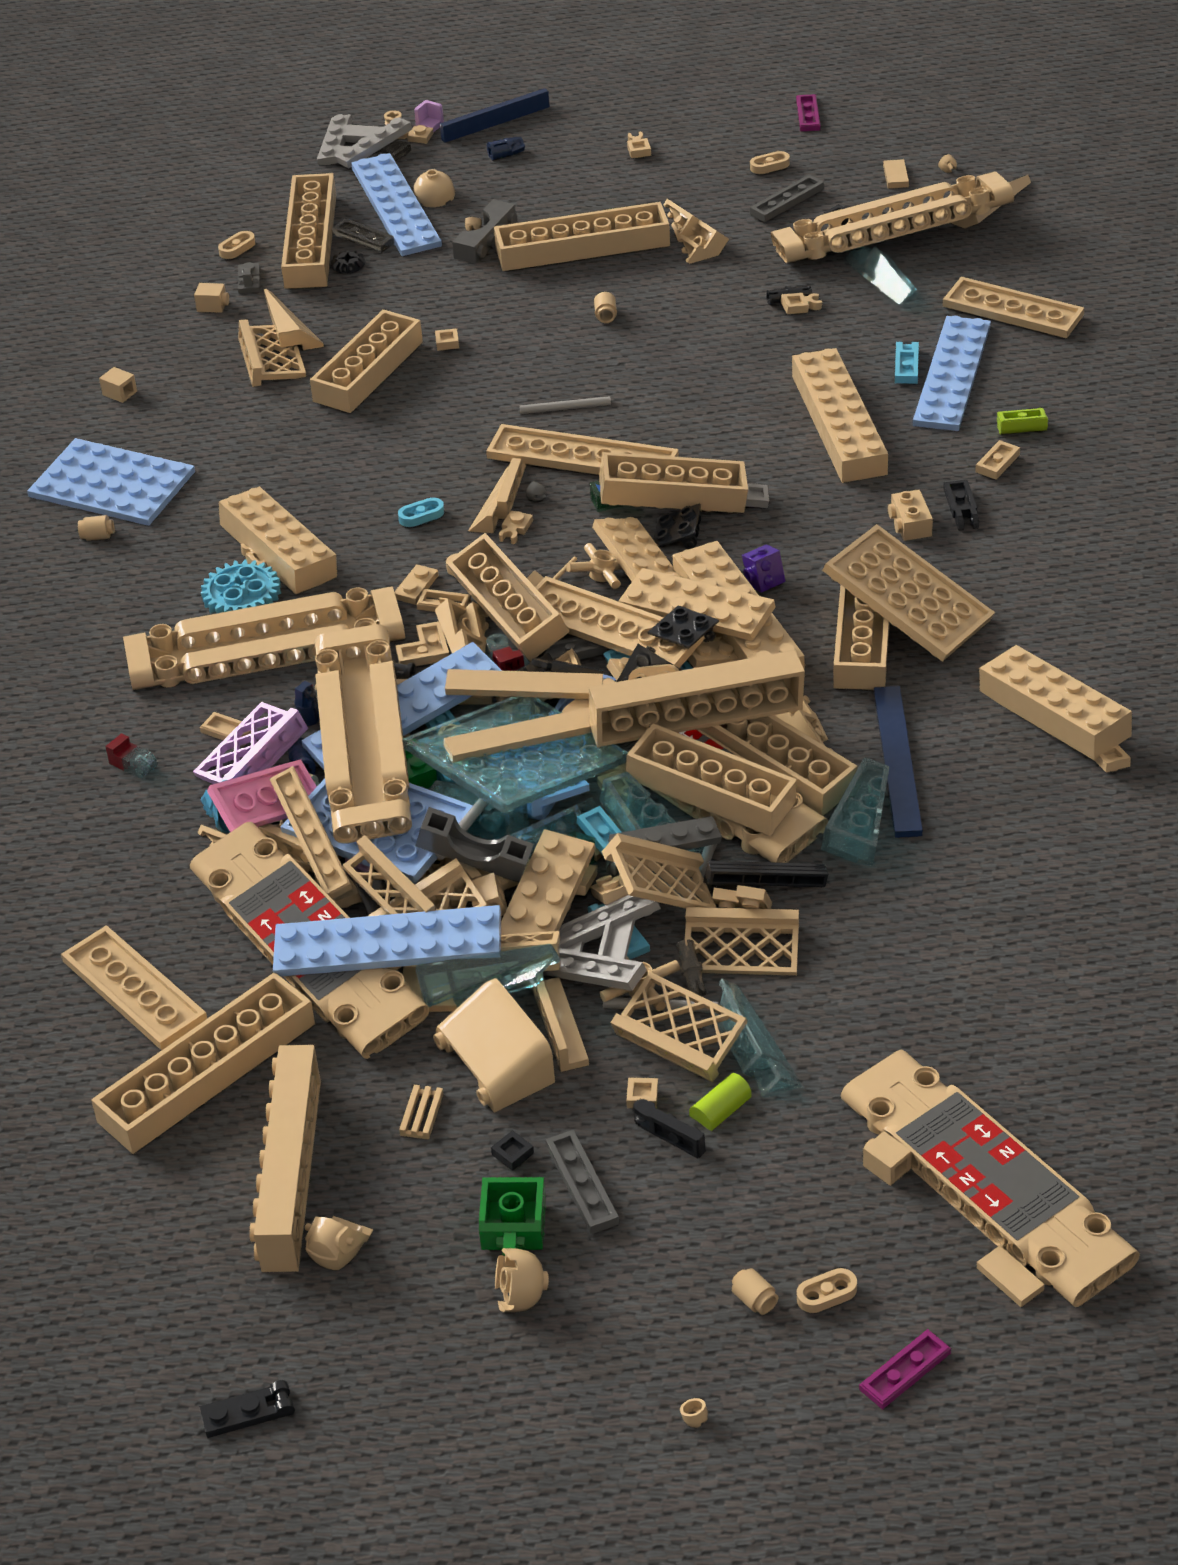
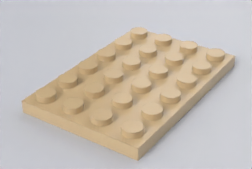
M877 524L828 561L822 570L831 579L841 584L852 595L858 597L870 606L872 610L878 612L893 626L899 628L913 641L919 643L942 662L986 625L995 614L994 611Z

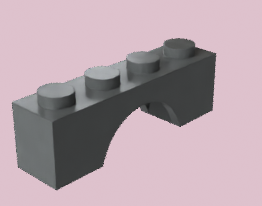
M493 199L483 209L484 227L473 231H462L452 241L454 259L476 264L481 258H484L489 249L495 247L494 227L515 224L517 222L515 204Z
M428 807L415 846L453 860L457 858L461 863L489 873L494 872L495 875L519 883L529 859L533 843L510 835L497 840L475 837L460 827L454 815Z

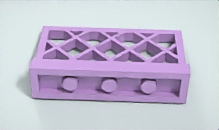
M261 702L193 773L204 781L216 784L222 780H230L271 768L306 732L308 727L298 710L290 708L288 711ZM264 712L268 713L267 717L258 719ZM268 725L267 729L257 732V728ZM251 730V734L241 737L244 732ZM251 742V746L240 749L241 745ZM234 748L233 752L224 754L227 750ZM234 760L233 764L223 767V763ZM217 765V769L206 772L210 767Z

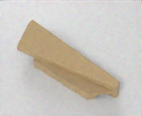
M512 458L468 531L494 533L498 519H505L512 509L527 465L523 463L522 459Z

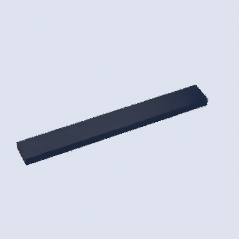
M900 686L874 687V698L895 838L922 836L923 829Z

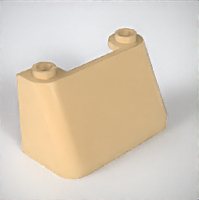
M496 978L484 983L436 1027V1034L433 1035L437 1047L440 1050L445 1049L447 1053L455 1050L478 1080L479 1089L476 1090L479 1101L483 1106L488 1104L494 1113L555 1083L553 1055L548 1041Z

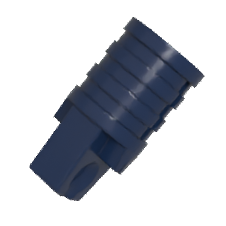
M522 137L504 138L498 141L487 142V153L491 160L509 157L525 150Z
M303 681L295 688L294 704L295 709L299 711L306 725L311 726L320 720L318 700L313 685Z
M300 737L288 749L289 761L293 762L301 759L310 774H314L316 771L314 759L303 747L302 740L304 738Z

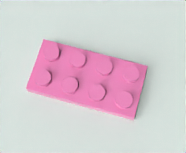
M301 759L209 786L207 792L230 832L246 822H253L259 827L288 818L270 778L293 766L309 796L317 786Z

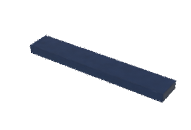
M544 88L440 123L441 140L446 143L549 108V91Z

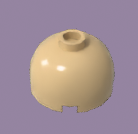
M435 169L428 170L421 174L414 184L413 193L418 202L422 203V206L439 207L446 205V202L454 199L455 190L452 180L441 171Z
M503 1248L501 1251L505 1256H498L495 1271V1289L501 1287L505 1301H498L499 1309L502 1312L526 1311L539 1301L542 1291L547 1290L549 1283L548 1273L543 1271L541 1262L531 1252L516 1248Z

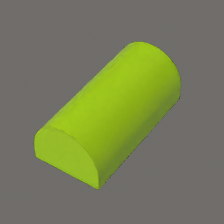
M1043 408L997 412V426L1000 434L1045 431L1048 428V417Z
M731 1073L689 1109V1116L712 1131L752 1097L750 1086L743 1077L736 1073Z

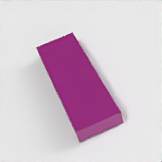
M797 95L796 103L800 132L819 131L820 119L816 95Z
M927 1329L860 1383L859 1390L883 1410L950 1355L951 1348Z

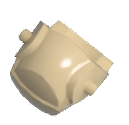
M315 1216L312 1224L307 1223L305 1225V1230L308 1231L305 1238L307 1241L306 1252L320 1266L331 1270H340L356 1256L364 1242L368 1241L373 1229L335 1216L332 1219Z

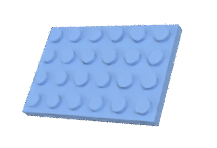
M75 438L27 492L28 497L149 526L195 473V467L182 462Z
M324 779L309 795V798L336 854L350 860L360 851L356 842L339 843L334 839L331 808ZM409 783L408 795L411 804V829L403 834L370 839V841L412 883L416 884L437 860L435 853L415 846L428 807L454 815L459 824L473 805ZM287 819L281 825V831L297 837L289 819ZM365 859L360 862V864L370 867V864Z

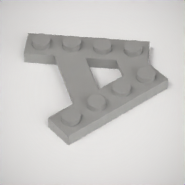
M338 114L331 118L317 157L318 165L339 163L350 168L352 167L351 162L367 158L411 131V123L399 117L392 119L384 127L352 125L353 120L350 114ZM345 142L356 143L353 146H344Z
M627 895L561 925L559 929L560 970L542 971L543 975L633 991L647 971L643 962L626 960L635 920L649 916L661 909L659 902ZM602 936L598 955L582 952L584 943Z

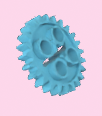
M244 560L242 564L234 561L232 566L225 563L224 569L216 567L217 573L210 572L209 578L204 579V585H201V596L205 608H209L210 613L216 612V614L271 604L273 601H278V595L281 594L280 579L277 572L273 571L271 566L266 568L264 562L257 565L256 560L251 564H248L247 560Z

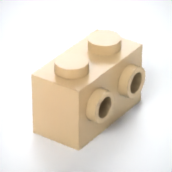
M920 490L891 494L888 514L890 519L894 518L896 533H901L904 541L932 536L933 518Z

